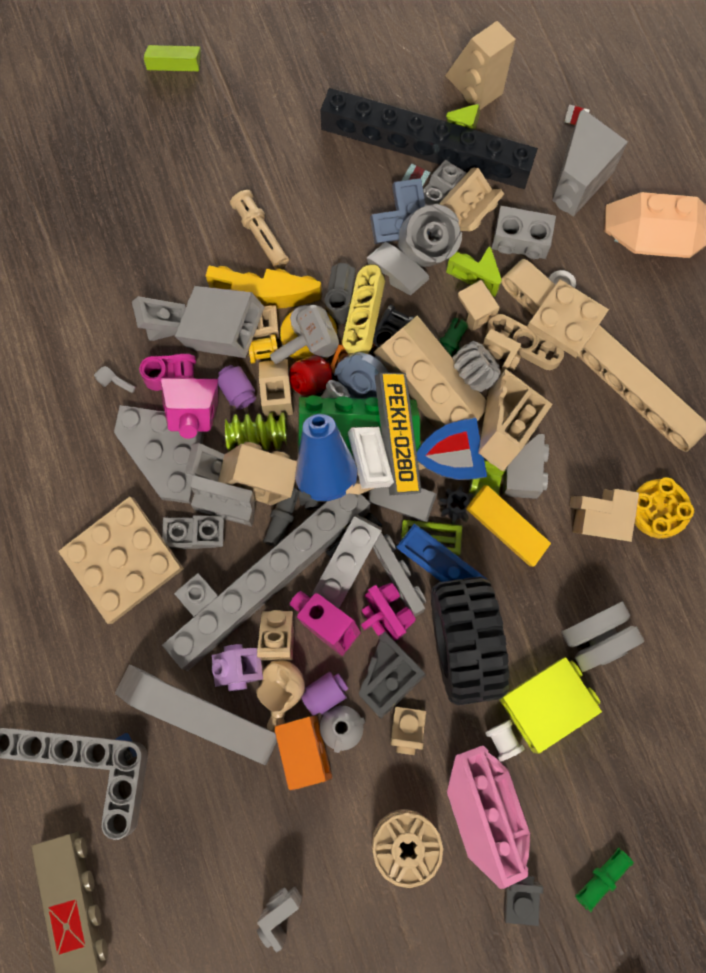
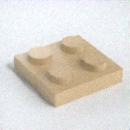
M560 279L533 316L527 328L577 358L609 309Z

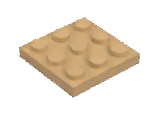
M128 497L58 551L107 624H113L184 569L133 497Z

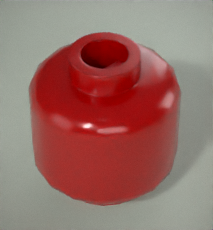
M311 355L295 362L290 368V385L301 396H314L327 389L326 384L329 380H332V368L320 356Z

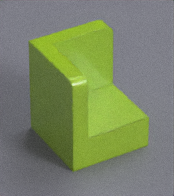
M484 460L487 477L470 479L468 494L473 493V497H475L484 485H488L499 495L501 478L505 470L501 471L495 465Z

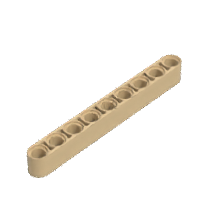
M525 259L520 260L501 278L504 289L533 316L555 287V284ZM600 325L596 328L578 357L674 446L682 451H689L706 434L705 420Z

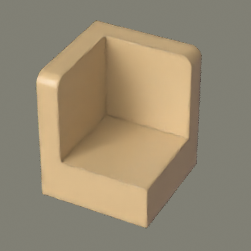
M482 280L458 293L459 300L468 312L466 323L471 332L486 325L493 316L497 315L500 307Z

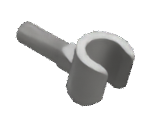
M106 366L101 367L94 374L96 380L104 387L112 381L131 393H134L136 389L135 386L117 377Z

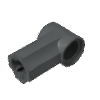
M338 263L332 266L328 293L324 298L326 312L330 314L337 325L347 322L354 290L356 268L346 263ZM336 305H343L341 308H333Z

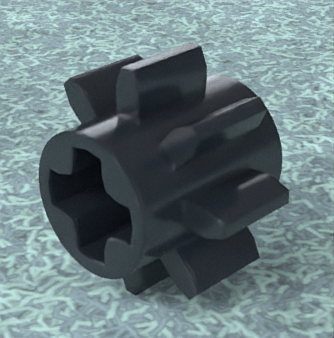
M462 486L454 492L447 488L445 495L448 499L441 498L438 501L440 506H444L440 516L451 518V524L453 525L457 519L461 518L464 522H467L469 519L466 507L469 505L473 493L467 495L462 492ZM454 501L456 504L461 502L463 504L461 510L458 507L452 508V502Z

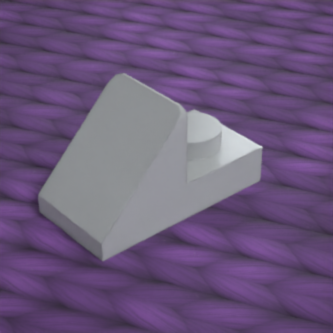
M139 296L132 301L138 328L146 329L150 341L176 334L186 309L185 304Z
M200 443L192 444L185 473L218 482L225 454Z

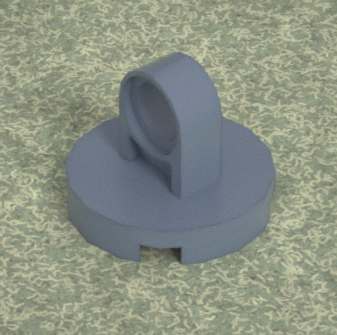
M363 352L350 353L338 363L335 369V376L337 375L339 383L348 390L349 398L351 399L377 397L375 375L378 373H388V370L376 356L373 357Z

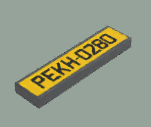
M378 373L375 375L382 439L394 481L389 487V495L421 493L406 373Z

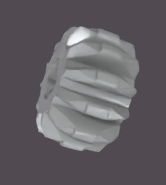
M472 341L464 345L453 357L454 367L459 372V376L473 390L482 392L485 389H489L501 375L499 364L496 363L495 357L490 354L489 350L484 348L483 344Z

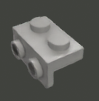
M284 887L269 899L270 902L266 904L267 908L263 910L257 922L260 927L257 929L259 938L267 948L272 946L276 953L283 948L287 936L280 923L297 911L301 904L302 896L296 887L289 891Z

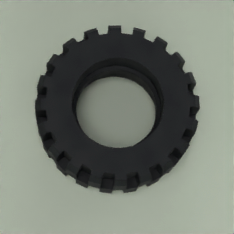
M483 577L438 582L432 587L431 591L432 619L440 670L449 701L455 705H465L502 699L509 689V660L502 616L500 615L499 604L495 598V592L491 587V583Z

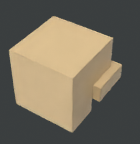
M603 489L602 499L571 496L569 508L576 509L573 532L632 542L639 493L619 489Z

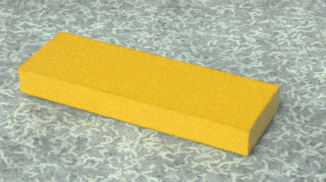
M484 485L466 507L467 511L529 566L534 567L551 545L541 533L488 485Z

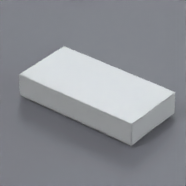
M351 428L348 431V436L361 488L390 487L394 481L380 428Z

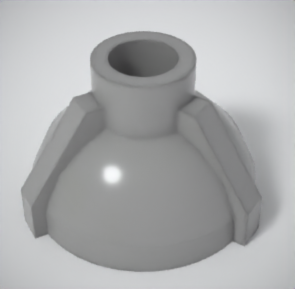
M335 706L323 713L324 716L320 722L321 737L329 747L334 749V752L340 753V751L351 749L358 744L363 735L364 717L361 718L354 709L348 706ZM340 721L345 722L348 726L345 734H338L335 730L336 724Z

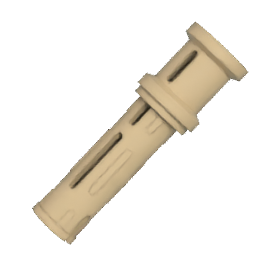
M243 190L235 194L230 200L231 207L238 211L242 218V225L252 231L261 248L273 264L274 269H280L287 265L289 258L285 255L264 221L265 213L253 201L252 192L250 190ZM264 235H266L273 249H271L267 244L266 240L263 237Z

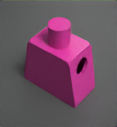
M161 378L163 408L168 430L179 431L180 436L186 439L194 438L197 435V431L207 432L211 430L218 406V379Z
M299 591L290 602V606L299 612L297 615L299 621L341 656L346 653L361 634L352 618L318 593H315L310 598L302 591Z

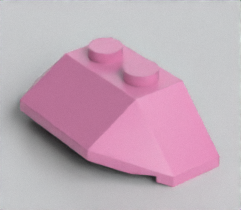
M479 746L456 755L447 794L467 856L500 889H505L528 877V867L526 865L530 847V832L510 773L497 758L488 753V749L484 746Z

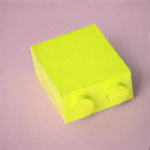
M566 657L559 659L508 692L502 699H499L533 753H541L602 713L598 706L600 704L598 696L590 687H585L580 679L582 673L574 661H568Z

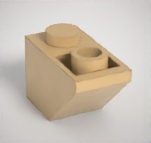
M284 359L278 364H275L273 361L259 362L261 405L265 418H268L269 413H272L274 417L280 416L281 412H284L285 416L293 415L288 359Z
M262 611L257 658L261 661L293 660V611Z

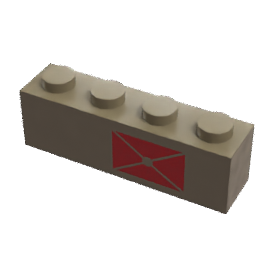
M79 831L31 845L55 973H98L106 965L105 960L108 959V947L105 939L100 937L98 925L101 924V913L97 904L94 905L91 891L94 890V879L91 871H87L85 857H87L88 851L85 839L83 837L80 838Z

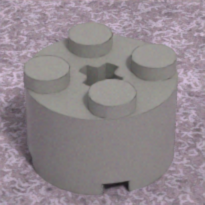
M439 204L419 208L409 215L401 225L398 241L399 249L407 257L423 267H431L449 259L457 252L462 241V231L460 232L459 220L456 214L446 206ZM428 231L431 232L430 238L433 239L432 241H430V240L428 239V236H429V235L427 234Z

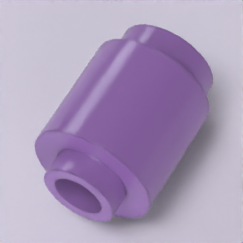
M230 365L219 372L218 386L231 406L241 410L256 400L255 389L241 367Z
M329 671L305 687L306 691L301 698L309 712L315 716L319 712L321 714L325 713L346 699L347 696L344 692L349 688L339 673L334 676Z

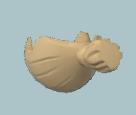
M274 660L262 670L263 680L256 689L260 702L271 711L267 729L275 733V726L285 724V712L297 704L305 691V681L298 667L286 660Z

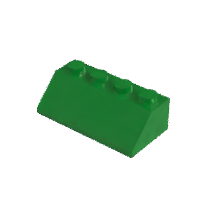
M319 396L299 397L298 452L303 423L307 418L316 414H325L334 419L353 459L354 456L348 436V431L351 428L379 427L382 436L377 397H369L367 399H351L346 396L338 398H321ZM410 400L417 453L420 448V415L417 401Z

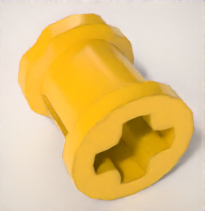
M270 334L269 338L252 340L249 347L251 364L256 363V360L271 358L270 354L278 350L275 334Z

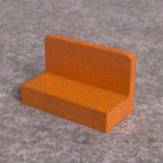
M317 716L275 726L274 730L289 790L303 788L332 779Z

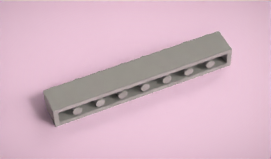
M351 493L341 498L327 501L162 644L164 649L181 669L189 671L342 537L355 513L361 517L367 515L370 512V503L362 494Z

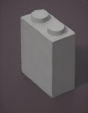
M195 286L181 322L178 325L175 337L189 350L246 358L264 306L252 292Z

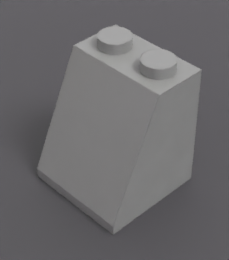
M584 109L579 114L570 138L552 200L559 209L568 212L573 217L614 173L628 141Z

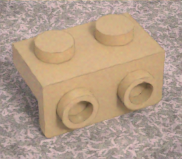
M471 168L439 205L446 206L456 214L459 220L460 231L470 232L478 228L482 218L497 207L498 201L504 195L502 189L492 190L480 169Z

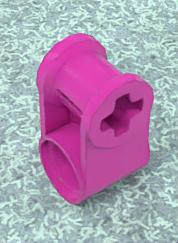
M191 354L150 356L141 362L140 374L147 388L159 391L162 390L161 378L195 379L193 365L196 364V357ZM154 370L161 371L157 377L152 378L148 376Z

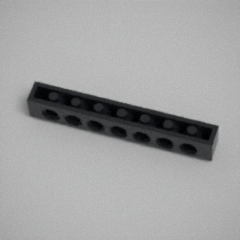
M332 88L328 89L320 109L321 130L439 165L447 160L467 173L471 168H479L487 179L524 190L538 150L536 147Z

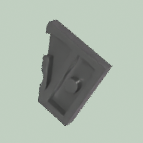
M384 632L379 637V644L374 657L371 659L368 674L363 681L359 696L382 719L426 674Z

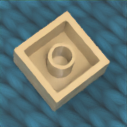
M245 442L224 455L218 482L251 490L254 493L255 501L273 505L291 497L297 461L291 460L290 455L278 451L269 453L263 451L262 447L258 444Z

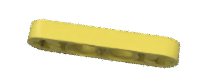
M376 265L365 266L358 272L342 340V345L348 355L355 352L368 354L372 348L385 284V278L380 268ZM372 296V299L368 302L361 303L366 297ZM368 318L365 323L356 325L359 320Z

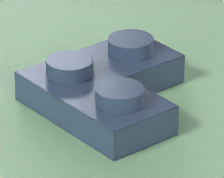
M421 178L398 181L392 184L396 211L377 213L370 216L374 244L399 241V231L404 220L416 210L425 206Z

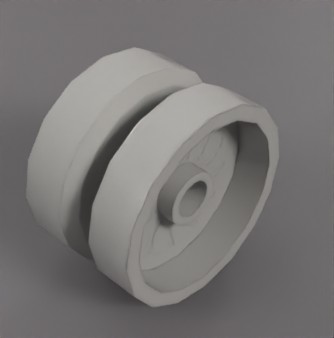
M623 601L561 632L567 645L570 647L578 646L586 641L589 642L590 646L579 651L575 656L582 672L600 664L602 666L628 654L629 650L645 641L637 626H629L618 632L615 629L616 626L628 621L631 616Z

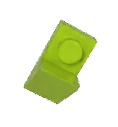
M490 246L479 263L470 255L456 252L449 258L446 273L470 285L482 280L491 295L496 297L502 279Z

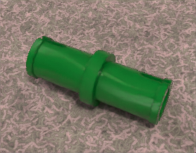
M617 848L600 869L596 867L593 870L592 874L594 876L574 897L591 913L608 891L613 892L617 888L615 883L630 866H633L634 862L624 851Z

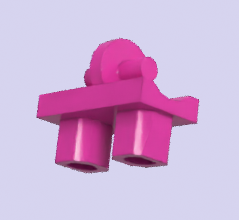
M393 583L379 588L375 585L368 589L365 598L372 609L369 605L362 609L367 620L361 626L364 631L372 627L378 636L383 634L386 629L395 642L406 633V630L415 622L416 618L408 607L395 614L389 606L390 603L400 597Z

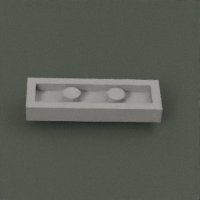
M355 513L312 595L318 593L339 609L380 535L382 527Z
M380 533L372 548L390 580L398 590L405 606L416 617L425 610L423 604L426 603V599L418 586L413 588L408 579L411 573L403 560L398 562L393 553L396 548L388 534L383 536Z

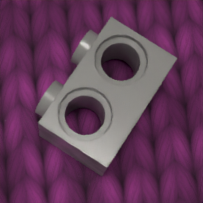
M501 206L491 249L498 250L504 254L516 253L526 255L531 259H546L551 247L556 216ZM505 231H511L514 234H507ZM532 236H538V237H540L541 239L538 240V239L533 238Z

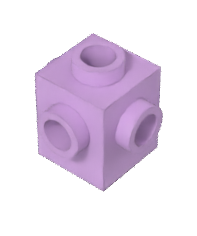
M242 644L224 646V652L212 655V673L214 675L215 687L228 686V691L247 689V683L263 680L261 660L257 658V648L243 649Z

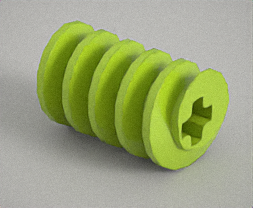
M284 412L280 413L278 421H275L272 413L268 414L267 421H263L260 413H257L255 422L251 421L249 414H245L243 422L239 421L237 414L233 415L231 423H228L227 419H225V437L228 451L233 450L236 443L239 446L245 442L258 445L261 442L264 450L269 449L271 442H273L276 450L281 449L283 441H285L287 446L286 417Z

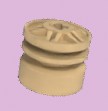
M396 810L383 817L373 831L371 847L375 865L386 880L395 886L413 888L424 885L435 876L442 863L443 845L440 834L425 816L413 810ZM403 841L406 844L414 842L412 847L415 853L412 856L407 853L403 857L401 856L402 849L400 844Z

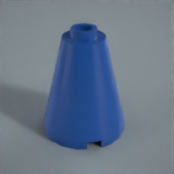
M325 414L310 416L305 420L302 427L295 471L298 489L302 493L304 491L309 494L310 498L316 501H331L346 495V490L352 485L354 487L357 482L358 472L356 463L334 419Z

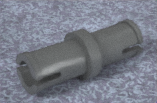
M293 488L291 497L278 502L275 510L271 511L270 517L272 519L263 540L264 543L275 547L284 539L288 525L292 524L294 520L292 514L299 497L297 489Z

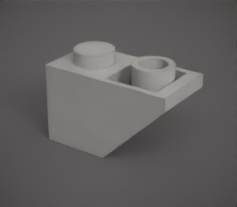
M538 434L506 467L503 474L502 496L538 499L543 490L547 489L548 473L543 471L544 462L548 461L549 445L544 444L545 434Z

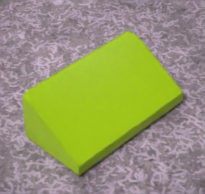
M148 45L144 54V62L147 70L199 71L201 48L198 46Z
M475 104L448 112L446 116L447 122L475 130L480 116V106Z

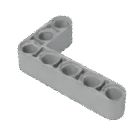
M130 664L115 692L123 701L138 710L263 765H267L277 743L276 734L268 729L165 683L154 675Z
M0 728V740L5 734L10 739V745L6 751H3L0 747V758L110 770L102 817V831L106 837L112 840L122 839L134 832L138 824L148 759L147 750L143 744L136 741ZM35 738H38L42 743V748L37 755L31 750V743ZM66 741H70L73 745V753L69 758H65L62 754V746ZM98 744H101L105 749V756L100 762L96 761L93 757V749ZM129 747H132L137 753V759L133 765H128L124 760V753ZM123 780L128 781L132 787L131 795L127 799L123 798L119 793V785ZM117 814L123 815L127 821L126 829L123 832L117 831L114 827L113 821Z

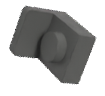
M528 875L527 878L505 888V923L539 926L540 894H543V886L539 882H535L534 876Z

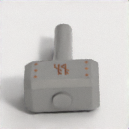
M311 305L298 313L297 323L302 334L270 354V357L275 364H278L306 345L310 352L319 356H324L336 349L339 340L326 310L322 307Z

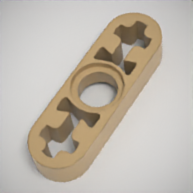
M503 314L495 315L489 320L486 334H488L490 329L495 330L501 324L504 326V330L500 333L508 338L512 330L516 332L512 340L517 342V339L521 336H527L531 339L532 346L530 348L520 347L518 355L522 356V358L545 370H553L561 363L564 357V350L527 328V326ZM540 344L541 347L537 354H535L534 351L537 345ZM549 351L554 352L551 360L545 358Z

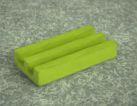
M403 520L401 540L408 532V528H411L414 523L423 530L455 533V537L431 536L440 543L454 544V548H446L458 557L460 556L462 525Z

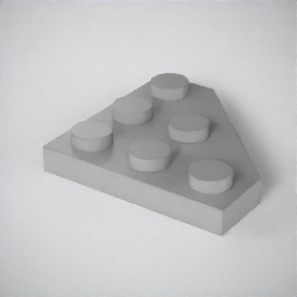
M120 405L114 433L162 500L191 504L193 491L190 488L193 476L185 473L192 444H203L205 432L197 431V435L194 438L186 439L180 436L179 431L168 430L164 411Z

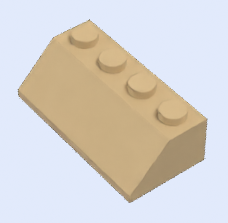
M418 315L373 352L390 373H406L409 397L417 401L418 408L436 430L460 420L476 418L478 421L485 412L487 400L479 391L473 390L468 384H465L463 378L459 376V372L454 367L452 357Z

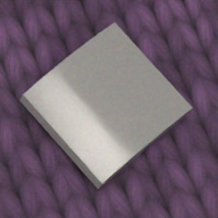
M193 475L190 488L194 493L191 506L196 512L210 516H224L225 520L252 527L255 513L253 491Z

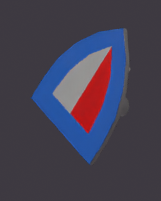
M477 419L460 420L436 430L418 449L416 453L417 461L426 469L442 477L456 480L487 477L484 457L479 454L480 435Z

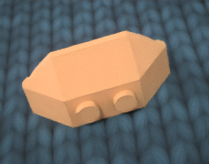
M640 192L605 206L604 232L609 236L612 235L620 244L634 254L690 258L706 246V205L698 197Z

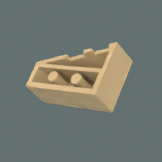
M498 21L494 22L469 41L445 76L463 94L468 103L473 105L479 104L480 110L503 94L516 39Z
M507 369L503 371L499 379L488 391L479 446V454L501 471H504L523 449L553 405Z

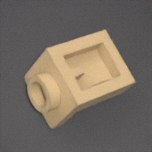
M493 329L489 330L483 343L484 348L489 350L495 359L505 360L501 374L505 369L514 372L522 357L518 355L521 344Z
M402 707L394 708L390 745L397 746L396 753L415 755L416 749L423 750L426 711Z

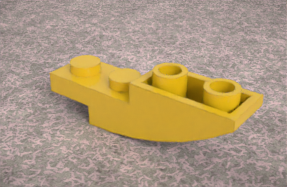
M209 265L206 272L209 288L252 292L264 307L276 305V309L295 307L320 300L322 296L320 281L311 276L299 277L291 275L282 269H266L264 278H260L258 275L250 272L245 274L234 272L226 266L214 267Z

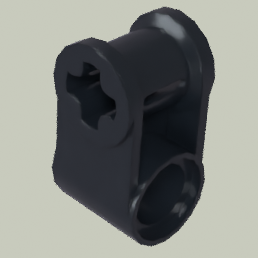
M390 304L375 330L371 348L372 356H376L373 352L380 347L378 343L386 342L416 316L411 315L409 317L397 311L395 306Z

